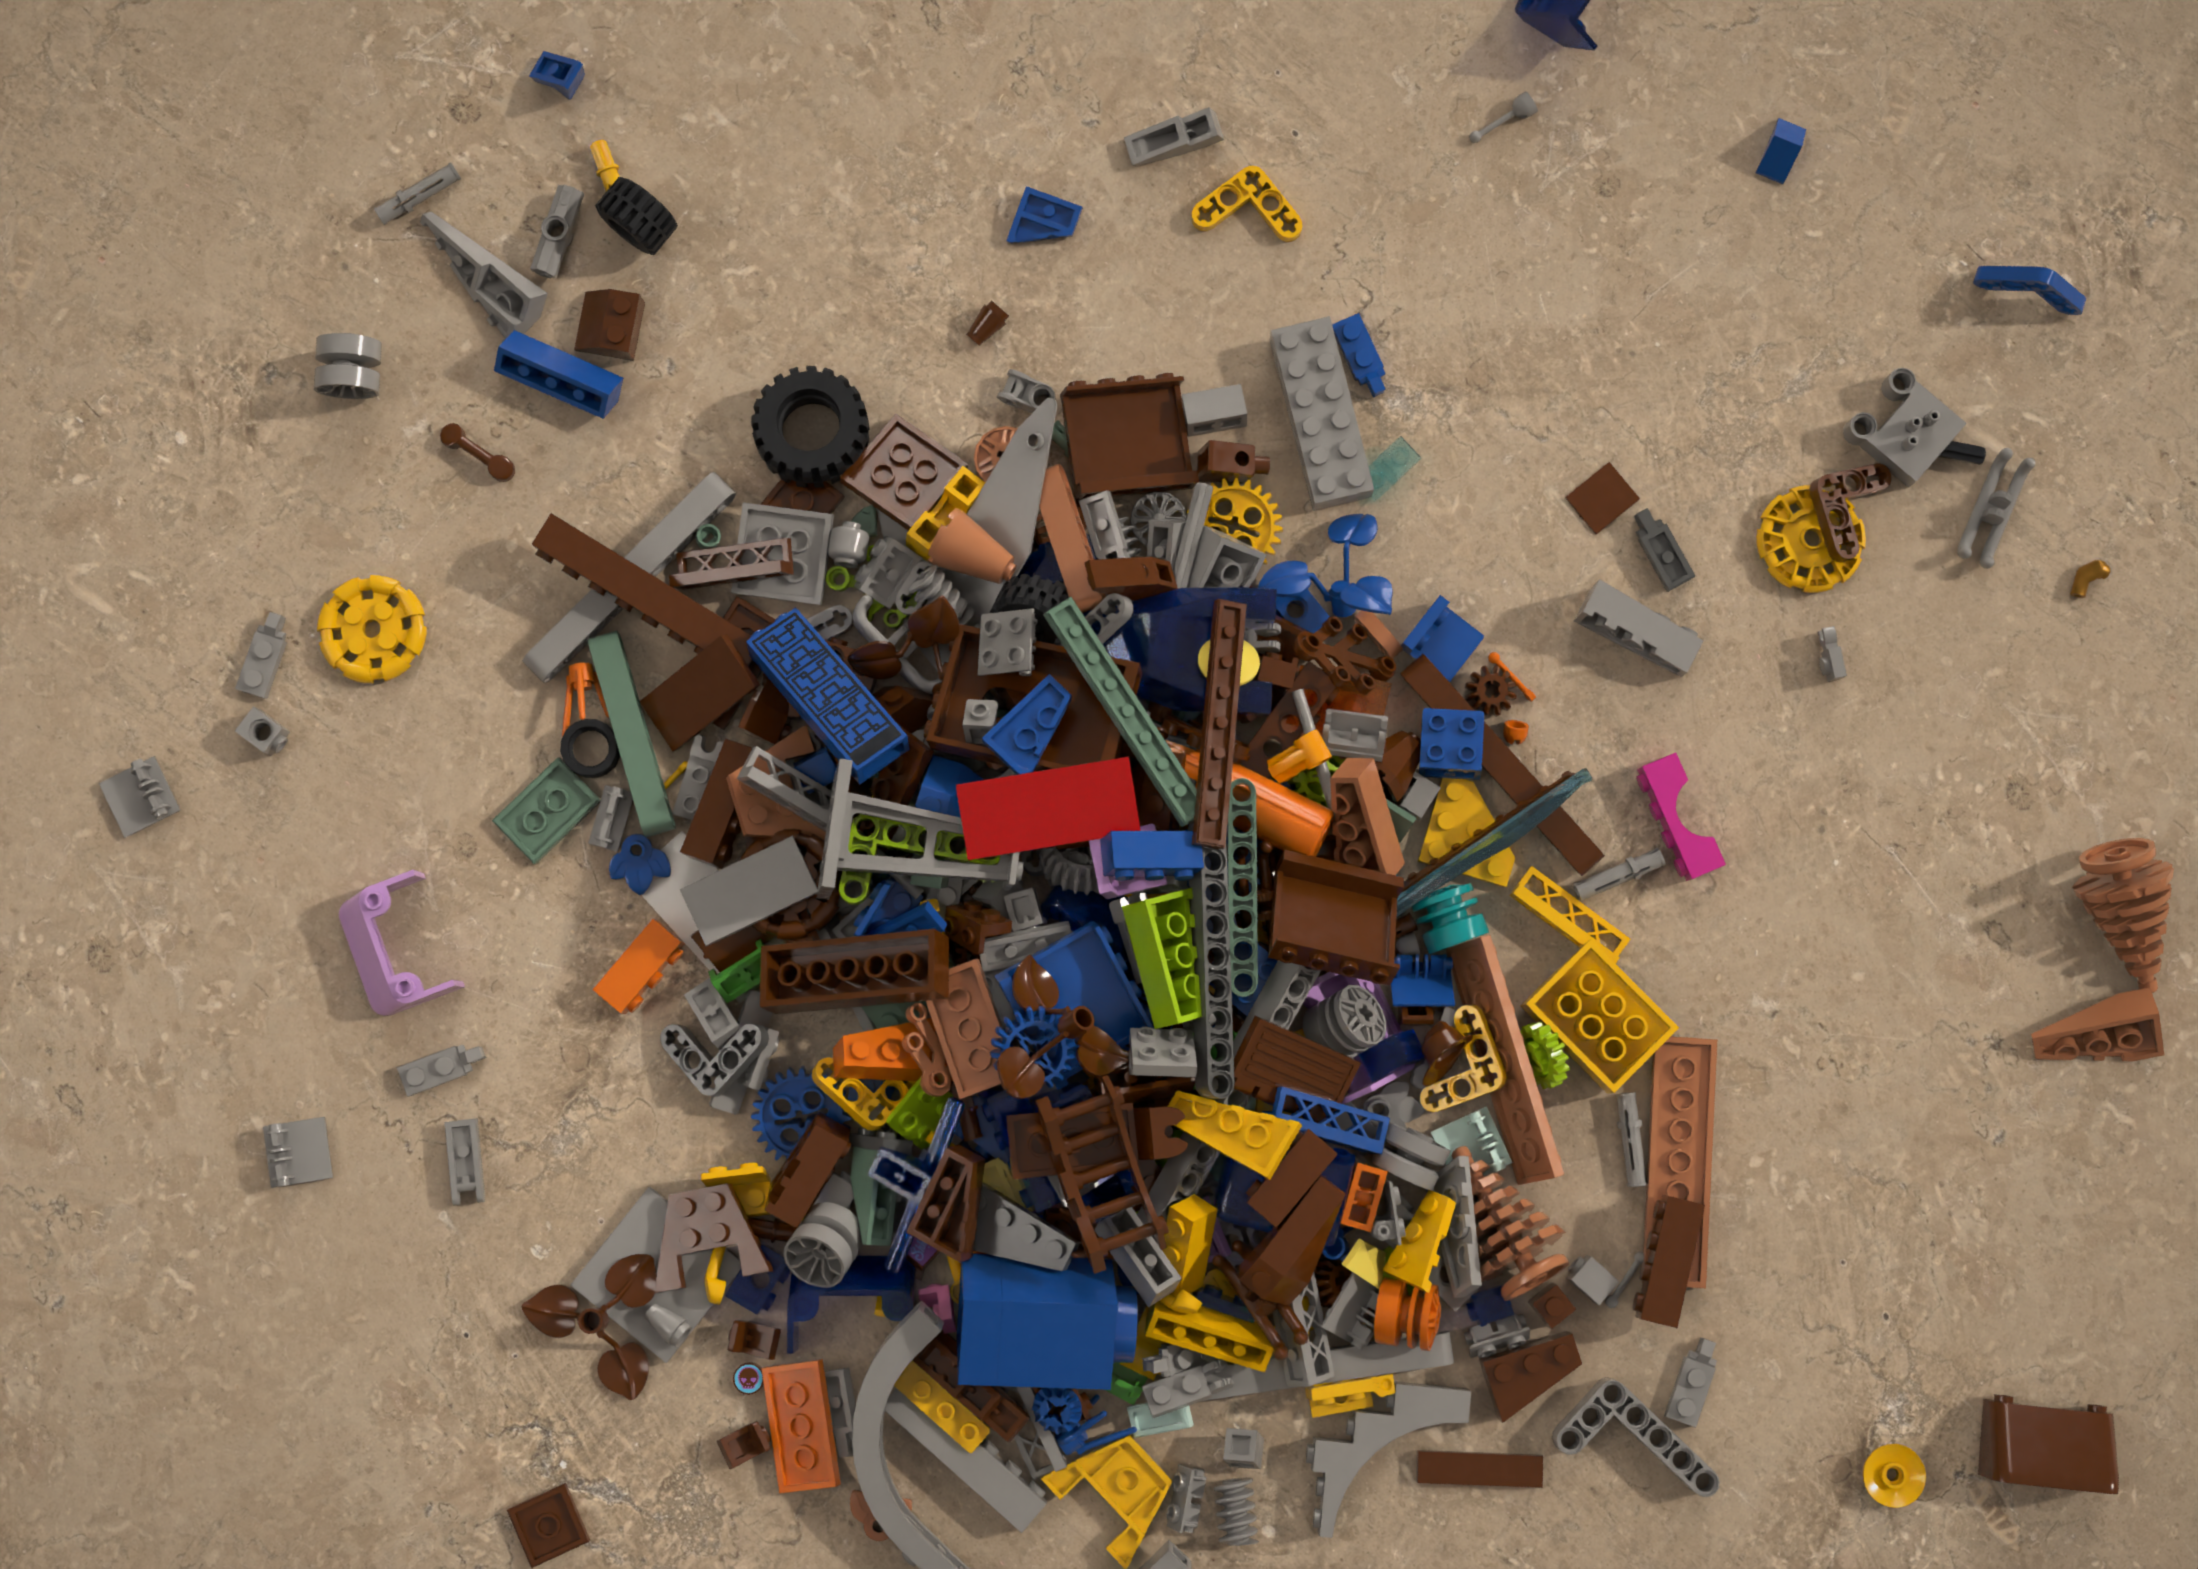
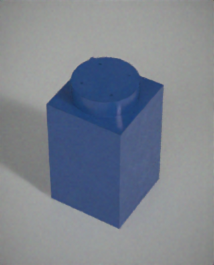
M973 1254L972 1258L961 1262L956 1333L958 1385L1111 1390L1113 1362L1133 1363L1137 1339V1292L1135 1287L1115 1285L1112 1260L1104 1259L1106 1270L1094 1274L1088 1258H1073L1067 1270L1059 1271L990 1254Z

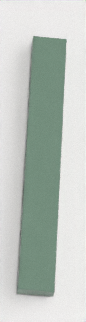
M1069 597L1044 613L1043 616L1180 826L1187 825L1194 820L1196 787L1072 597Z

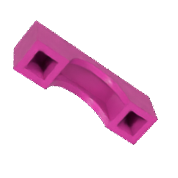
M1675 752L1637 769L1639 773L1636 776L1638 785L1643 793H1648L1652 802L1649 804L1650 812L1656 821L1660 820L1664 829L1661 832L1662 839L1668 849L1672 848L1675 854L1674 866L1679 876H1684L1686 881H1689L1725 866L1726 863L1714 837L1699 836L1690 832L1678 818L1676 800L1679 791L1688 781V778L1677 753Z

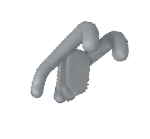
M2010 448L2002 449L1995 458L1957 549L1958 556L1961 559L1969 558L1972 555L1971 546L1981 521L1993 525L1980 557V565L1986 569L1994 565L1993 556L2027 475L2035 466L2033 458L2024 459L2016 470L2008 491L1998 490L1994 492L2006 463L2013 456Z
M868 595L863 596L856 604L852 618L858 632L869 643L887 641L895 645L903 635L910 631L907 621L887 640L868 621L866 612L871 607L873 600ZM912 641L904 656L899 658L902 663L899 674L914 689L933 694V686L942 681L939 677L932 681L925 679L906 660L919 647Z

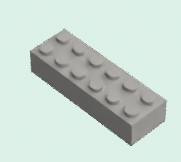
M1330 316L1271 330L1269 340L1312 510L1316 511L1372 497L1374 486Z

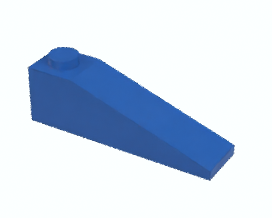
M933 755L915 807L961 818L956 784L984 779L962 763Z

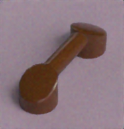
M450 423L443 427L440 439L446 447L450 449H463L487 465L489 473L499 482H507L513 478L515 466L510 459L503 455L494 456L468 439L465 431L458 424Z

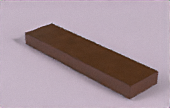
M1417 1450V1483L1543 1488V1455Z

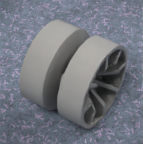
M331 333L318 336L316 338L315 358L326 365L315 368L314 391L326 396L346 399H368L379 396L380 373L370 368L381 364L382 343L377 339L352 333Z
M822 1202L813 1205L784 1247V1259L791 1272L803 1282L815 1287L829 1288L839 1284L863 1247L858 1218L850 1210L835 1203Z

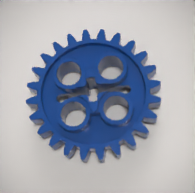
M804 1065L801 1066L798 1074H795L793 1068L789 1067L787 1069V1077H784L778 1071L775 1074L777 1083L767 1079L765 1084L769 1091L760 1088L757 1094L763 1100H754L753 1106L760 1109V1111L753 1112L751 1115L752 1119L759 1120V1123L754 1125L752 1130L762 1131L763 1134L760 1135L757 1142L767 1141L769 1144L765 1152L767 1153L775 1149L777 1151L775 1155L776 1161L782 1155L787 1156L786 1159L788 1158L816 1114L809 1115L805 1122H802L801 1118H795L777 1125L775 1120L794 1118L799 1110H801L803 1115L822 1108H827L828 1112L822 1114L851 1129L844 1122L851 1120L852 1117L844 1112L837 1103L813 1082L812 1072L811 1074H806ZM826 1072L823 1077L827 1078L829 1073ZM839 1081L833 1086L834 1088L837 1087ZM809 1091L817 1092L821 1097V1102L818 1104L808 1103L805 1093ZM780 1098L789 1101L791 1109L787 1112L779 1111L775 1101ZM787 1128L797 1131L799 1139L788 1141L783 1135V1130Z

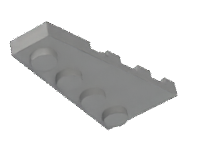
M1458 1156L1437 1172L1439 1177L1432 1191L1447 1196L1456 1203L1447 1235L1440 1241V1247L1453 1297L1464 1298L1482 1286L1469 1156Z

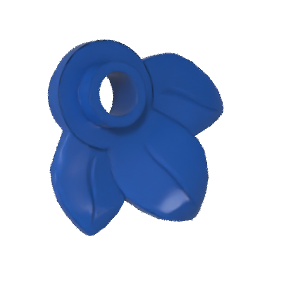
M633 834L624 840L621 851L612 857L609 864L611 879L625 877L629 888L636 894L643 895L649 888L653 876L669 877L671 875V867L668 857L663 851L653 848L651 841L644 835ZM632 845H640L642 853L640 855L633 854L631 851Z

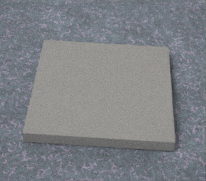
M648 1187L571 1283V1286L596 1307L601 1308L602 1305L607 1304L616 1296L606 1289L605 1278L609 1269L619 1260L635 1254L651 1255L654 1258L657 1275L668 1201L654 1189ZM727 1248L717 1277L726 1281L725 1290L741 1271L740 1259ZM713 1249L681 1256L686 1288L655 1293L649 1303L637 1308L626 1306L620 1299L617 1304L607 1310L608 1316L667 1363L680 1346L668 1345L649 1321L645 1319V1314L653 1304L657 1303L688 1319V1324L692 1326V1332L714 1305L708 1301L704 1285V1277Z

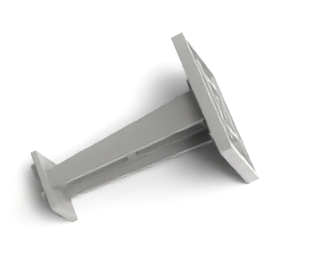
M839 760L833 780L817 898L829 900L835 888L837 871L1004 881L1003 890L1007 891L1015 884H1018V881H1021L1023 862L1018 860L1019 853H1022V851L1000 855L997 865L936 860L934 858V849L937 833L939 831H946L964 835L961 818L849 793L853 760ZM857 813L924 827L927 835L923 857L920 859L853 854L849 852L848 844L853 815Z

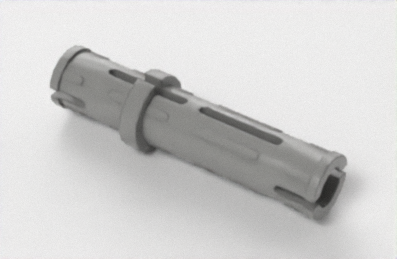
M450 162L449 165L424 178L402 192L400 189L395 192L397 194L395 197L375 207L374 210L385 225L406 211L408 213L414 211V206L460 180L461 177ZM442 178L440 182L420 193L421 190ZM413 195H416L415 197L411 198L410 200L404 202V203L401 204L400 206H398V207H396L395 209H393L394 206H396V205H398L399 203L405 201V200L408 199L409 197H411V196H413Z
M1656 848L1635 858L1631 856L1625 859L1626 862L1574 883L1573 887L1579 900L1582 902L1591 896L1602 893L1632 879L1635 881L1639 880L1641 875L1666 866L1659 848Z
M1636 1092L1616 1094L1620 1122H1617V1125L1622 1132L1628 1180L1627 1187L1645 1186L1647 1182L1640 1126L1643 1125L1642 1120L1638 1118Z

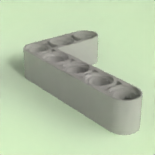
M1607 1377L1599 1380L1555 1427L1552 1433L1553 1443L1560 1451L1569 1455L1577 1454L1614 1416L1690 1490L1702 1497H1709L1714 1495L1719 1489L1720 1481L1717 1474L1630 1390L1613 1378ZM1609 1385H1615L1618 1390L1617 1397L1612 1401H1606L1603 1395L1605 1388ZM1632 1407H1638L1641 1412L1639 1420L1629 1423L1626 1417L1628 1410ZM1587 1408H1594L1597 1413L1595 1421L1585 1424L1582 1419L1583 1412ZM1655 1429H1661L1664 1435L1663 1440L1657 1445H1652L1649 1439L1651 1432ZM1566 1431H1573L1576 1437L1575 1442L1571 1446L1564 1447L1561 1444V1436ZM1678 1451H1684L1686 1453V1462L1682 1466L1675 1467L1672 1461L1674 1454ZM1702 1473H1707L1709 1475L1708 1485L1702 1489L1697 1488L1696 1478Z

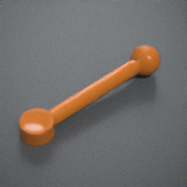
M1496 652L1489 654V662L1499 666L1503 672L1508 671L1510 673L1509 679L1512 682H1516V686L1532 702L1536 698L1534 693L1527 689L1500 660V655Z

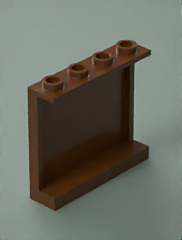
M1163 373L1157 375L1154 379H1145L1143 375L1128 377L1127 381L1116 382L1115 378H1105L1098 380L1097 384H1086V381L1082 380L1068 383V386L1060 393L1075 500H1082L1106 490L1110 491L1111 496L1114 497L1187 490L1194 488L1199 483L1198 470L1192 471L1180 384L1184 381V376L1174 377L1173 373Z
M1284 849L1275 867L1268 958L1280 960L1283 963L1310 967L1314 970L1341 974L1344 977L1367 980L1374 984L1390 986L1400 969V964L1394 963L1397 898L1404 887V877Z

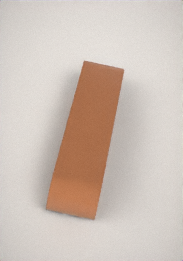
M1057 464L1046 469L1039 508L1068 596L1072 597L1080 611L1085 613L1093 610L1106 597V594L1092 591L1088 583V574L1084 563L1088 560H1094L1066 473L1063 467Z

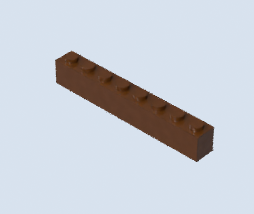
M551 513L532 542V545L538 549L535 555L550 564L553 560L564 565L561 571L576 580L580 576L590 581L588 585L590 589L602 596L606 592L617 598L614 602L628 612H631L632 608L643 614L641 620L654 628H657L660 624L669 629L670 631L667 636L682 645L685 640L696 646L693 651L697 654L720 636L727 634L748 667H750L753 660L749 656L746 641L750 639L751 635Z

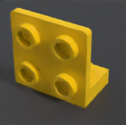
M744 1163L739 1165L740 1169L727 1170V1167L723 1166L712 1167L708 1169V1173L701 1174V1181L706 1187L731 1183L748 1217L771 1215L765 1211L771 1177L763 1166H758V1163Z

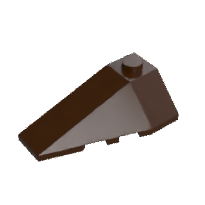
M763 673L762 686L764 687L761 692L754 691L738 727L745 734L774 746L789 736L793 727L789 725L791 722V718L788 716L789 702Z

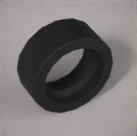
M584 719L575 722L565 731L561 739L560 752L564 763L571 771L585 778H598L607 775L616 767L620 759V752L613 729L597 719ZM587 731L601 733L607 739L609 745L605 760L595 766H585L579 763L573 753V744L576 738Z

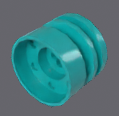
M1471 883L1465 885L1453 884L1425 894L1416 903L1410 905L1413 912L1427 909L1428 915L1416 919L1417 924L1431 922L1433 925L1431 930L1422 935L1428 954L1489 933L1483 913L1472 915L1467 913L1466 909L1478 902L1477 897L1464 902L1461 895L1474 890Z

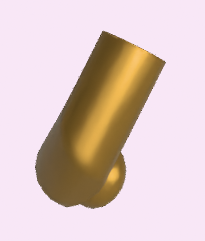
M2093 560L2078 568L2070 595L2077 598H2085L2089 583L2096 579H2106L2110 574V567L2102 560Z

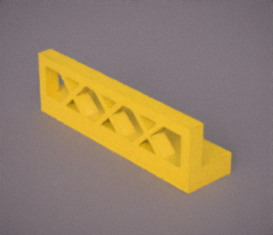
M1530 866L1509 895L1579 948L1592 939L1615 964L1620 959V953L1631 940L1533 866ZM1532 875L1542 882L1544 895L1536 896L1524 887ZM1548 887L1556 893L1549 894ZM1559 896L1567 901L1569 913L1561 914L1551 907L1550 898ZM1573 906H1575V907H1576L1577 909H1579L1581 912H1575V913H1574V912H1573ZM1587 915L1591 918L1594 932L1586 933L1575 925L1574 916ZM1597 924H1599L1606 930L1598 931ZM1611 933L1620 940L1613 952L1600 943L1599 934Z

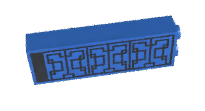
M797 608L779 615L774 623L765 629L754 632L750 639L746 641L751 659L838 760H853L851 776L859 785L910 750L907 734Z

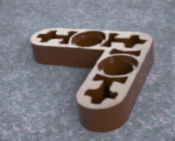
M1875 463L1826 474L1811 483L1809 489L1827 551L1834 561L1839 563L1856 557L1859 552V542L1846 500L1875 494L1887 488L1891 484L1892 477L1885 465ZM1872 475L1879 478V482L1875 480L1866 483V478ZM1846 477H1850L1855 481V491L1847 488L1845 484ZM1835 485V490L1829 493L1822 491V486L1827 488ZM1830 511L1835 512L1839 516V526H1835L1830 522ZM1842 530V532H1843L1842 535H1841V534H1839V535H1837V536L1835 535V533H1837V532H1839V531ZM1839 545H1846L1847 551L1841 550Z

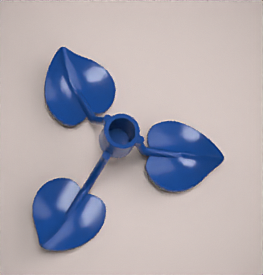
M1350 514L1342 516L1330 524L1328 528L1330 540L1338 544L1344 543V580L1334 582L1329 592H1327L1314 573H1308L1306 563L1301 561H1285L1276 564L1263 575L1258 585V595L1298 596L1309 589L1312 580L1323 594L1324 601L1331 602L1332 612L1337 617H1348L1356 609L1391 615L1393 589L1388 579L1380 576H1366L1359 579L1356 584L1349 582V547L1351 544L1365 546L1375 538L1378 531L1376 518L1370 514Z

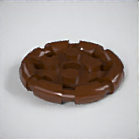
M784 829L778 831L772 837H767L763 840L758 838L746 849L740 860L793 836L797 845L807 848L804 860L818 888L820 876L815 866L822 863L825 841L815 834L811 836L801 833L802 830ZM837 871L835 888L829 900L826 899V902L819 901L816 894L778 912V914L785 915L781 924L773 922L774 915L751 926L764 935L767 933L776 935L777 939L780 940L802 939L808 937V933L816 929L820 931L831 922L840 908L837 905L841 896L839 885L842 871ZM809 910L812 918L801 922L798 914Z

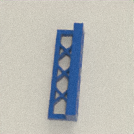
M1277 1087L1272 1111H1262L1277 1118L1298 1121L1302 1124L1299 1131L1303 1133L1305 1129H1310L1324 1142L1368 1154H1382L1390 1120L1386 1116L1285 1087ZM1286 1096L1293 1097L1299 1107V1110L1291 1115L1282 1113ZM1315 1105H1321L1326 1115V1118L1318 1123L1313 1121L1308 1112ZM1343 1112L1348 1113L1353 1123L1345 1131L1341 1130L1335 1119ZM1370 1120L1379 1122L1375 1139L1368 1138L1362 1127Z

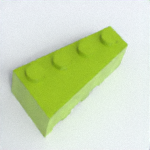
M1192 888L1122 906L1155 1029L1202 1017L1199 976L1195 974L1194 961L1198 956L1197 946L1192 944L1191 928L1195 927L1194 914H1190L1189 900L1193 899Z

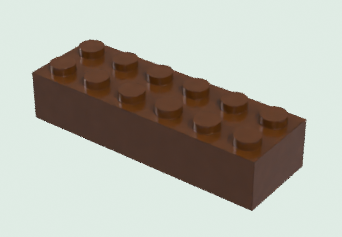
M936 929L761 946L760 1007L774 1014L949 999V937Z

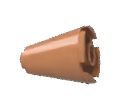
M955 508L947 516L952 519L950 524L946 526L941 525L928 552L931 558L927 561L938 567L1001 584L1003 580L1008 582L1017 565L1013 564L1014 556L964 511Z

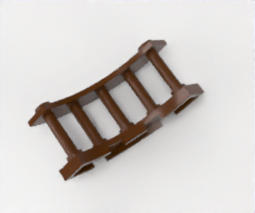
M1108 1075L1102 1077L1105 1094L1062 1109H1059V1107L1053 1108L1048 1096L1035 1100L1044 1134H1047L1051 1145L1049 1152L1071 1217L1073 1221H1076L1081 1233L1080 1241L1094 1274L1106 1270L1104 1256L1108 1255V1251L1153 1235L1160 1250L1167 1248L1164 1235L1169 1233L1163 1215L1157 1216L1131 1146L1120 1106L1125 1104L1119 1085L1113 1087ZM1109 1106L1114 1123L1069 1139L1066 1136L1062 1137L1059 1126L1064 1125V1121ZM1118 1135L1124 1154L1123 1158L1080 1173L1077 1170L1072 1171L1068 1156L1072 1155L1073 1150ZM1129 1169L1137 1192L1092 1208L1090 1205L1084 1206L1079 1190L1083 1189V1185ZM1142 1204L1149 1222L1148 1224L1106 1239L1096 1237L1092 1224L1096 1223L1095 1220Z

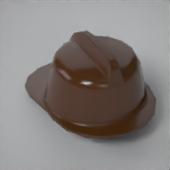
M1437 1022L1427 1032L1421 1047L1422 1053L1429 1065L1422 1079V1084L1427 1087L1439 1081L1452 1068L1462 1050L1472 1040L1473 1036L1471 1034L1463 1036L1456 1028L1449 1026L1446 1022Z

